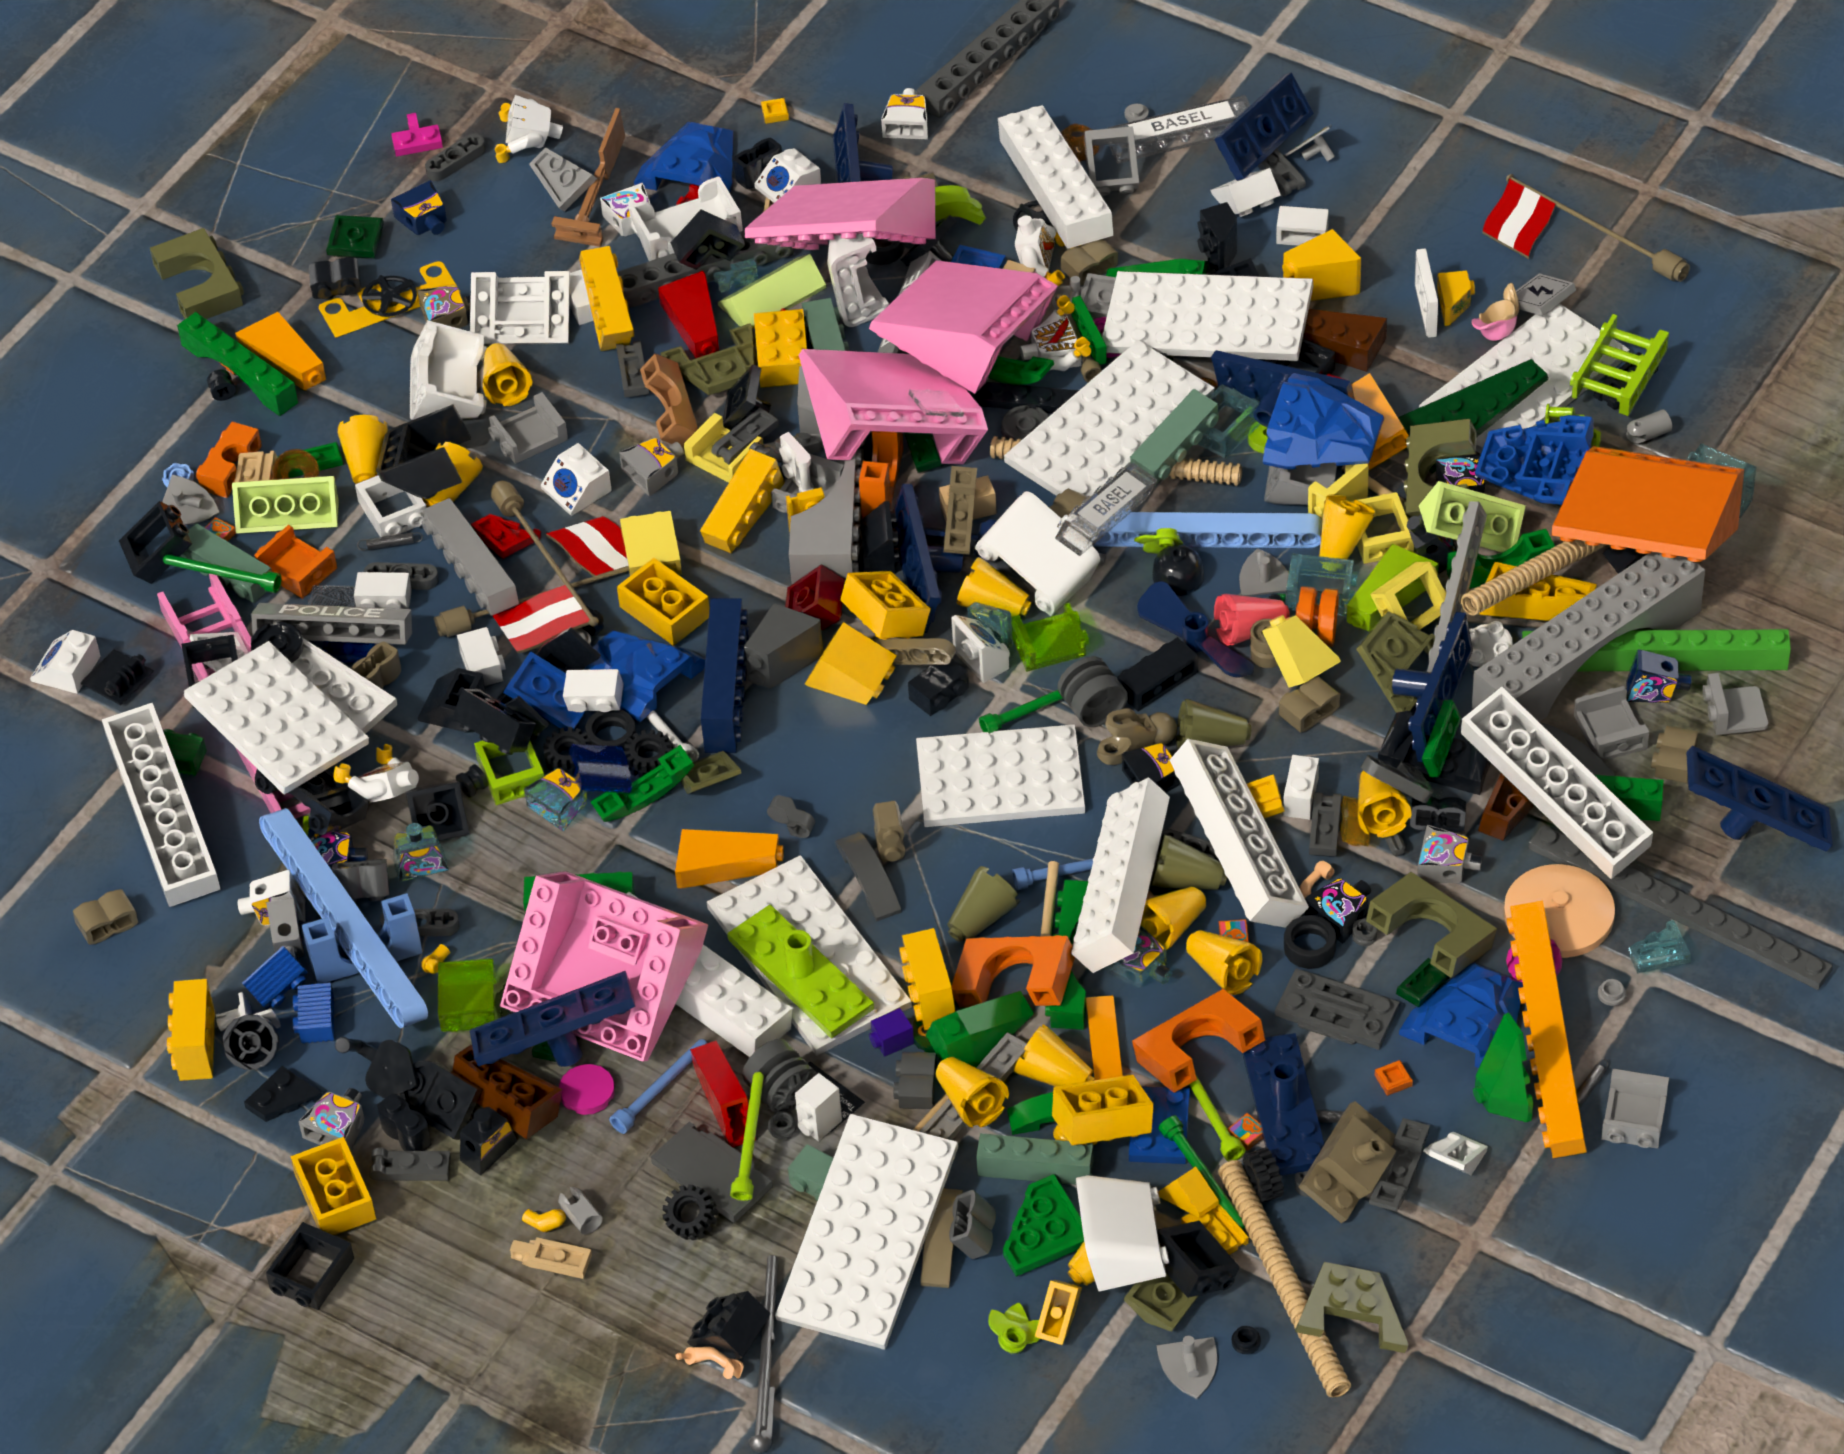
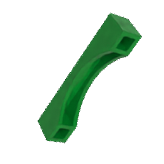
M194 312L177 325L181 345L197 357H208L228 367L249 386L264 406L278 416L283 415L298 404L295 384L292 380L197 312Z
M1064 880L1063 891H1058L1057 905L1061 907V912H1056L1055 928L1059 929V934H1054L1053 936H1068L1072 946L1088 881ZM1071 970L1061 1005L1045 1006V1016L1050 1017L1051 1028L1084 1030L1086 991L1078 983Z

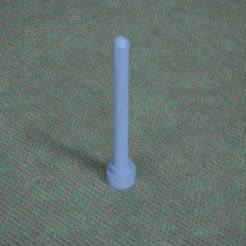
M1093 859L1059 865L1058 876L1091 870ZM1024 867L1012 869L1016 890L1027 889L1028 885H1032L1034 881L1047 879L1048 868L1033 871Z
M700 1039L690 1049L707 1044L704 1039ZM690 1049L628 1108L618 1109L609 1118L611 1125L618 1132L625 1134L633 1127L635 1116L693 1061Z

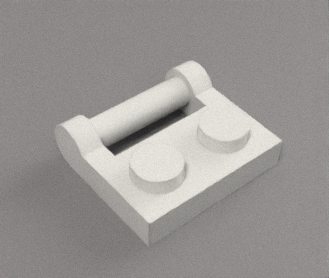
M789 432L781 435V448L779 451L783 460V465L781 466L783 474L786 478H791L799 487V493L813 490L814 485L811 483L809 470L811 465L810 454Z

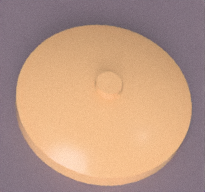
M1551 864L1531 869L1519 876L1506 894L1504 919L1507 928V918L1512 917L1510 906L1543 900L1550 939L1554 940L1557 944L1562 958L1575 957L1594 950L1605 941L1613 927L1615 905L1609 889L1598 877L1575 866Z

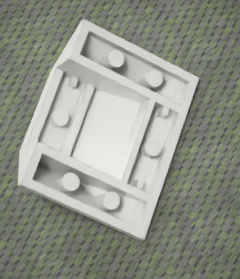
M545 271V277L498 278L496 272L471 273L470 332L484 335V345L495 343L504 345L569 344L570 272Z

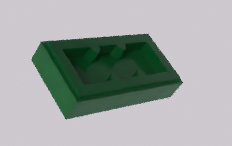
M904 432L917 473L942 466L931 433Z
M1428 958L1397 987L1396 994L1413 1005L1420 1007L1450 977L1431 965V959Z

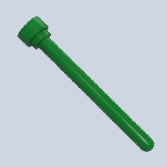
M165 555L163 558V562L166 565L258 584L266 592L277 593L281 586V574L272 571L261 575L173 555Z
M1056 690L1000 715L988 713L979 717L981 730L989 734L1002 728L1003 724L1064 698Z
M1176 1115L1164 1120L1158 1127L1164 1138L1174 1141L1193 1168H1198L1218 1198L1219 1204L1243 1230L1245 1226L1238 1211L1183 1135L1182 1122Z

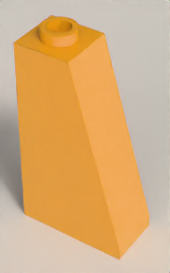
M279 312L235 333L237 342L292 380L301 389L307 390L326 380L323 362Z
M1369 373L1354 382L1352 389L1356 401L1384 416L1370 462L1367 463L1369 470L1405 449L1407 447L1406 439L1409 435Z
M682 829L675 868L677 888L683 889L762 875L778 867V861H783L784 846L779 845L778 834Z

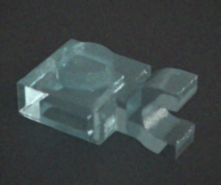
M754 258L731 264V270L714 273V280L719 284L720 293L728 291L732 284L735 288H739L758 280L757 264Z

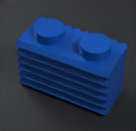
M282 946L242 984L264 1008L269 1009L272 1007L274 1009L285 1000L284 994L291 988L295 990L298 988V985H302L305 982L306 978L304 976L308 971L286 947Z
M331 982L298 985V995H293L294 1011H298V1017H293L294 1033H299L301 1043L303 1044L306 1042L333 1041L334 994Z

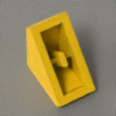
M1197 1167L1189 1170L1158 1191L1160 1198L1198 1218L1219 1205L1218 1198Z

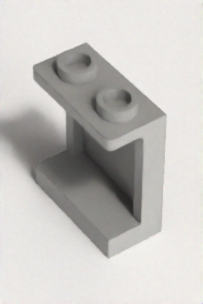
M543 392L533 396L535 406L501 422L498 421L495 415L489 417L491 427L488 428L491 438L493 441L497 440L500 443L503 454L506 457L509 456L515 464L568 440L566 422Z
M810 454L811 465L809 470L811 483L814 485V489L822 487L824 497H826L838 483L844 465ZM791 478L786 480L780 490L774 488L771 492L773 508L783 513H787L786 496L792 498L796 497L797 493H799V487Z
M1625 686L1610 688L1606 691L1584 695L1575 699L1574 717L1590 749L1602 761L1648 749L1649 730L1645 724L1639 725L1626 700L1627 690Z
M1613 1069L1601 1140L1658 1149L1669 1077Z

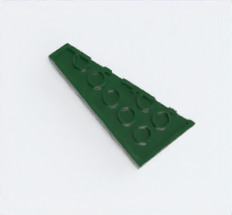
M1530 359L1399 416L1398 419L1409 436L1410 426L1470 419L1478 437L1544 384L1549 377L1541 367ZM1436 463L1429 469L1431 474L1435 472Z

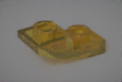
M1343 796L1341 802L1343 819L1340 826L1342 841L1353 846H1369L1370 835L1361 829L1357 820L1358 799Z

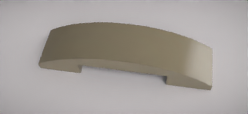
M951 467L944 552L970 553L977 468Z
M943 1188L925 1238L921 1286L950 1287L954 1244L950 1241L949 1231L954 1220L952 1214L954 1201L957 1195L963 1193V1190Z

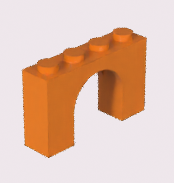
M872 431V462L863 461L859 477L862 519L884 501L890 502L891 509L903 453L902 432Z
M1060 935L966 939L951 986L953 997L959 1008L971 1007L986 1002L992 982L1001 971L1015 964L1028 963L1032 964L1033 967L1026 989L1035 1006L1061 1005L1075 959L1071 954L1073 946L1068 936Z
M1222 989L1132 1040L1137 1062L1175 1093L1197 1080L1192 1058L1180 1049L1189 1040L1206 1035L1219 1036L1244 1053L1265 1041L1261 1019L1226 990Z

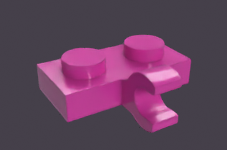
M416 113L407 114L409 130L391 133L396 157L443 148L438 125L419 128Z

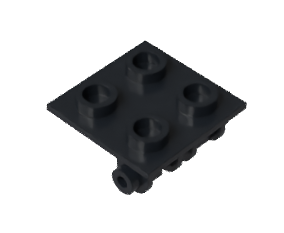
M113 649L81 682V685L122 705L154 670L145 666L146 659L141 654L130 658Z

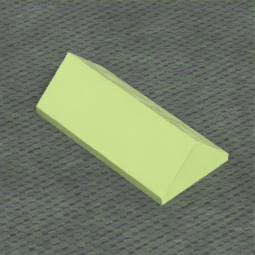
M811 254L797 257L718 301V306L739 326L751 323L752 329H754V313L780 311L782 308L788 310L824 290L826 284Z
M334 476L232 483L236 533L282 531L287 525L292 526L294 530L338 527L339 499Z
M1440 481L1437 482L1419 505L1428 533L1457 540L1458 535L1462 533L1463 514L1467 511L1469 501L1480 502L1487 514L1479 547L1500 553L1505 552L1517 543L1526 505Z

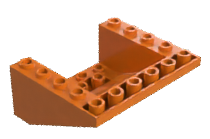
M1593 446L1586 451L1552 525V536H1558L1560 540L1567 542L1577 539L1583 540L1585 544L1598 546L1602 543L1608 544L1612 549L1624 550L1627 547L1636 549V552L1642 554L1658 552L1667 558L1684 556L1689 561L1702 562L1738 530L1744 469Z

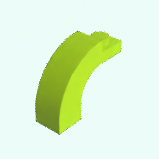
M954 185L935 187V223L949 215L961 217L979 225L986 219L981 209L982 205L978 200L970 197L967 188Z

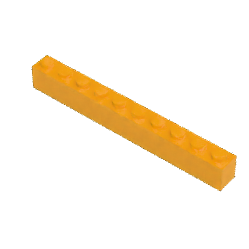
M1542 900L1510 906L1512 917L1507 918L1509 934H1515V940L1510 941L1513 957L1519 958V964H1514L1517 981L1522 980L1523 987L1518 988L1521 1004H1526L1527 1011H1522L1525 1028L1530 1027L1531 1034L1526 1035L1529 1052L1534 1051L1535 1058L1530 1059L1533 1076L1538 1075L1539 1082L1534 1083L1537 1100L1542 1099L1543 1106L1538 1107L1541 1124L1546 1123L1547 1131L1542 1132L1545 1148H1551L1553 1158L1587 1153L1544 903Z

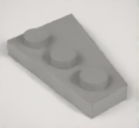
M546 147L529 163L558 208L564 212L598 179Z

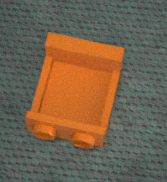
M290 525L279 531L274 538L259 548L254 555L256 559L271 567L272 572L281 574L282 587L302 599L337 569L333 550L326 546L321 552L297 538L293 527Z

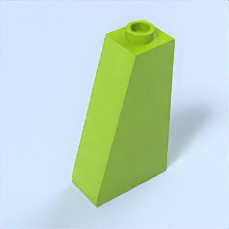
M1392 544L1347 604L1346 622L1354 627L1370 632L1382 618L1370 594L1415 562H1430L1436 568L1437 573L1438 563ZM1418 577L1398 591L1395 596L1401 608H1403L1426 591L1420 577Z

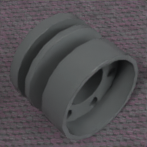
M1091 656L1076 661L1065 670L1058 682V692L1071 707L1081 723L1087 727H1098L1105 724L1107 715L1112 711L1123 709L1128 700L1127 691L1100 657Z
M774 1039L758 1048L749 1057L742 1073L743 1080L750 1088L755 1072H761L764 1075L761 1100L774 1113H788L796 1108L795 1093L817 1075V1072L784 1039Z

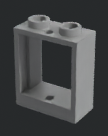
M1133 126L1085 131L1084 143L1087 172L1100 195H1109L1110 191H1120L1122 194L1134 192V189H1138L1139 177ZM1128 143L1131 178L1096 181L1093 146Z

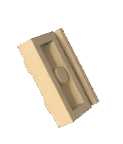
M263 451L239 453L235 482L273 480L277 460L275 451H270V453L266 454Z

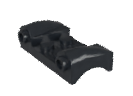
M1403 711L1395 714L1379 750V760L1396 769L1400 762L1404 761L1420 770L1429 782L1477 795L1481 794L1491 762L1468 741L1454 738L1439 777H1430L1424 763L1418 762L1416 750L1412 748L1413 735L1408 729L1410 716H1414V713Z
M258 769L256 770L255 785L258 790L265 794H271L278 790ZM327 769L288 792L303 802L305 806L311 808L309 826L320 835L340 831L364 820L370 803L368 799H365L349 788L346 783L336 782L333 777L334 774Z

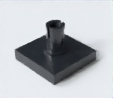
M951 215L947 216L935 225L936 239H926V244H915L901 258V261L906 266H909L912 261L931 251L941 261L950 262L953 255L939 241L957 221Z
M754 364L728 390L723 415V426L730 431L749 411L754 413L757 409L762 408L766 412H770L771 403L757 398L761 368Z

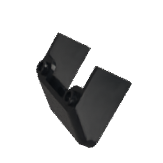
M454 404L394 427L385 434L376 468L381 481L416 497H424V499H429L439 491L462 483V479L446 449L442 447L436 450L439 443H441V446L445 442L459 445L471 440V436Z
M572 627L533 651L534 654L565 673L567 670H584L586 666L598 660L601 656ZM503 690L496 699L536 723L531 736L533 739L538 737L549 726V723L520 696L512 699L504 694Z

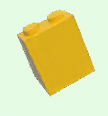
M1333 229L1283 253V278L1313 279L1314 286L1310 301L1352 296L1360 293L1361 257Z
M843 622L827 645L806 680L805 685L867 705L872 697L877 699L885 686L881 682L883 678L888 680L893 673L895 666L892 663L897 655Z

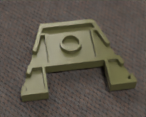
M749 323L730 330L731 339L736 346L693 360H689L681 346L661 352L660 354L677 362L682 377L707 395L720 393L730 389L754 364L752 325Z
M1388 611L1356 649L1397 713L1410 711L1417 702V698L1393 694L1392 680L1394 672L1397 668L1408 669L1423 650L1429 655V651L1434 645L1435 635L1432 633L1428 635L1418 630L1417 626Z
M1324 1262L1295 1328V1332L1321 1337L1324 1331V1314L1378 1324L1379 1348L1405 1353L1408 1348V1341L1380 1273Z

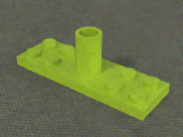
M768 905L727 933L728 940L831 1039L874 1010V1002L811 944L810 935L803 930H797L771 905Z

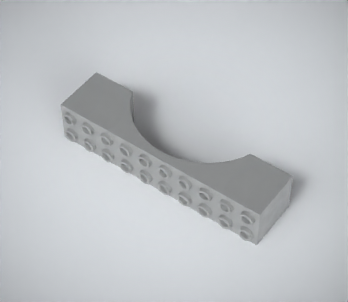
M799 366L797 405L800 433L810 434L811 437L820 441L821 447L824 448L802 366ZM865 439L860 445V447H863V445H865ZM859 447L851 460H837L839 463L844 464V469L833 490L813 507L791 516L789 563L792 584L821 564L845 579L844 585L848 573L859 572V562L855 563V561L860 559V543H856V541L861 539V528L857 522L862 520L861 505H858L860 503L859 477L862 468L859 466L864 461V449Z
M1658 552L1647 554L1475 670L1472 710L1500 687H1503L1538 722L1542 721L1548 716L1554 701L1573 674L1608 642L1626 632L1639 628L1674 630L1701 612L1705 569L1696 562L1687 560V557L1684 556L1667 558Z

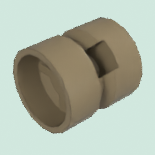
M1272 619L1259 620L1252 625L1250 630L1251 660L1255 665L1262 668L1278 666L1262 630L1271 626L1269 621Z

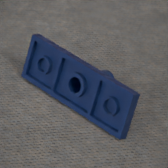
M1292 72L1283 75L1214 140L1225 158L1230 171L1236 180L1239 181L1248 176L1314 113Z
M844 103L832 137L836 182L892 180V165L859 160L857 147L859 131H856L858 116L854 114L853 104Z
M1215 350L1211 356L1219 391L1227 395L1260 401L1253 412V416L1259 424L1268 427L1282 384L1288 382L1289 377L1293 373L1319 378L1355 399L1352 384L1349 380Z
M902 484L893 509L896 512L897 526L892 527V529L897 528L899 546L896 547H899V558L905 584L930 608L924 633H927L930 624L935 620L937 605H940L942 601V592L937 586V572L959 573L963 565V554L944 552V546H927L923 530V515L919 513L918 496L915 495L912 484Z
M1456 612L1452 622L1448 623L1447 635L1445 640L1440 642L1439 655L1432 672L1397 668L1393 675L1392 691L1394 695L1418 697L1415 714L1410 716L1408 729L1413 735L1412 748L1416 750L1418 762H1423L1422 756L1443 701L1454 699L1473 652L1467 615L1464 612Z
M1691 746L1686 752L1689 790L1731 809L1720 822L1722 830L1730 838L1735 840L1742 839L1754 824L1759 821L1825 852L1833 845L1829 807L1695 746Z
M626 971L470 1029L474 1058L478 1067L484 1064H493L500 1058L511 1054H519L526 1048L545 1041L548 1042L558 1066L566 1067L575 1064L582 1058L583 1053L573 1030L589 1024L600 1023L605 1018L615 1014H624L631 1008L636 1007Z
M1296 1033L1265 1037V1041L1242 1053L1264 1144L1271 1151L1272 1157L1275 1158L1280 1175L1305 1172L1310 1169L1323 1148L1324 1140Z

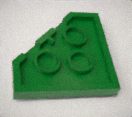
M1054 1174L1028 1185L1023 1204L1019 1208L1013 1222L1009 1239L1006 1240L1003 1247V1256L1016 1277L1077 1251L1084 1242L1081 1217Z

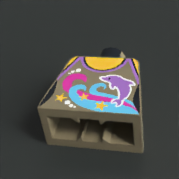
M450 285L417 290L425 322L428 320L455 328H462L468 324L466 311L471 309V295L461 297L458 286Z

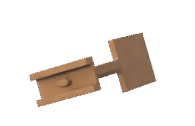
M615 108L598 151L600 165L594 174L598 179L589 187L579 214L575 216L574 220L554 216L551 223L552 227L556 228L554 239L601 247L603 242L601 225L589 222V216L603 180H609L625 139L620 108Z

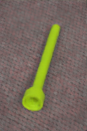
M761 1072L753 1074L739 1175L731 1184L730 1196L736 1200L747 1201L753 1198L754 1185L749 1178L764 1075Z
M1196 1075L1197 1080L1190 1083L1189 1086L1221 1140L1220 1151L1228 1162L1240 1159L1245 1154V1147L1239 1138L1231 1136Z

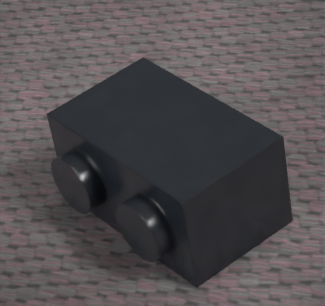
M953 659L949 664L930 665L908 682L909 700L929 716H932L938 710L944 709L950 701L964 694L969 688L968 670Z

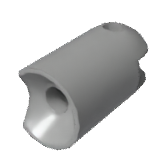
M1662 409L1631 421L1627 425V439L1632 443L1639 444L1671 432L1672 422L1670 416Z
M570 1187V1191L576 1200L574 1204H570L567 1198L560 1193L558 1197L559 1206L581 1234L588 1235L600 1227L603 1217L580 1189Z

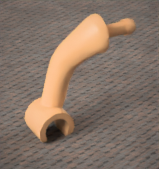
M1319 861L1314 871L1301 883L1300 890L1304 898L1311 894L1313 885L1320 877L1329 880L1334 875V869L1326 861Z
M688 1347L684 1353H677L675 1356L677 1360L684 1359L689 1365L704 1360H713L725 1368L723 1376L726 1379H731L732 1376L739 1379L744 1368L741 1361L728 1358L714 1347Z

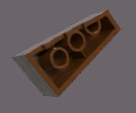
M1309 309L1303 338L1336 352L1335 362L1367 372L1386 340L1387 318Z
M1502 773L1484 809L1478 831L1504 841L1533 808L1534 804Z
M469 1045L455 1055L452 1071L483 1089L477 1103L483 1108H492L506 1118L512 1129L526 1140L558 1117L562 1095L561 1088L501 1059L493 1064H484L478 1067L472 1045Z

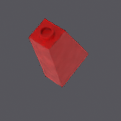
M704 271L658 287L660 305L695 359L718 352V335Z
M717 1041L690 1049L696 1075L727 1144L731 1147L742 1145L749 1105L742 1086Z

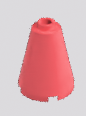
M1222 594V596L1216 598L1214 605V620H1219L1220 628H1217L1216 632L1220 642L1225 646H1232L1250 639L1252 625L1259 620L1274 619L1281 615H1284L1285 618L1290 617L1288 606L1281 600Z

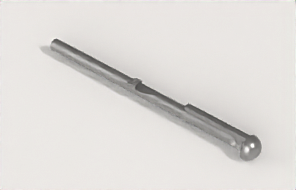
M775 1255L767 1257L764 1307L771 1315L762 1327L755 1436L749 1439L750 1448L757 1453L766 1452L772 1442L775 1387H770L771 1345L775 1343L773 1329L778 1257Z

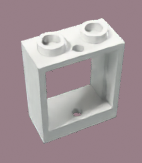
M379 476L355 484L358 502L380 537L399 535L421 526L422 521L425 520L422 510L426 508V505L422 498L407 493L413 503L412 506L382 517L374 503L404 491L381 481Z

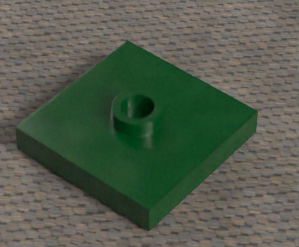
M335 215L326 248L327 255L375 258L384 225L383 218Z

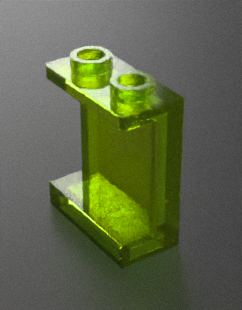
M1070 603L1064 604L1063 614L1023 624L1020 615L1009 617L1010 635L1026 672L1086 656V645L1089 644L1088 634L1085 629L1081 630L1079 614L1077 611L1072 610Z
M493 959L438 962V1018L441 1031L457 1032L459 1030H470L496 1020L494 1013L496 971Z

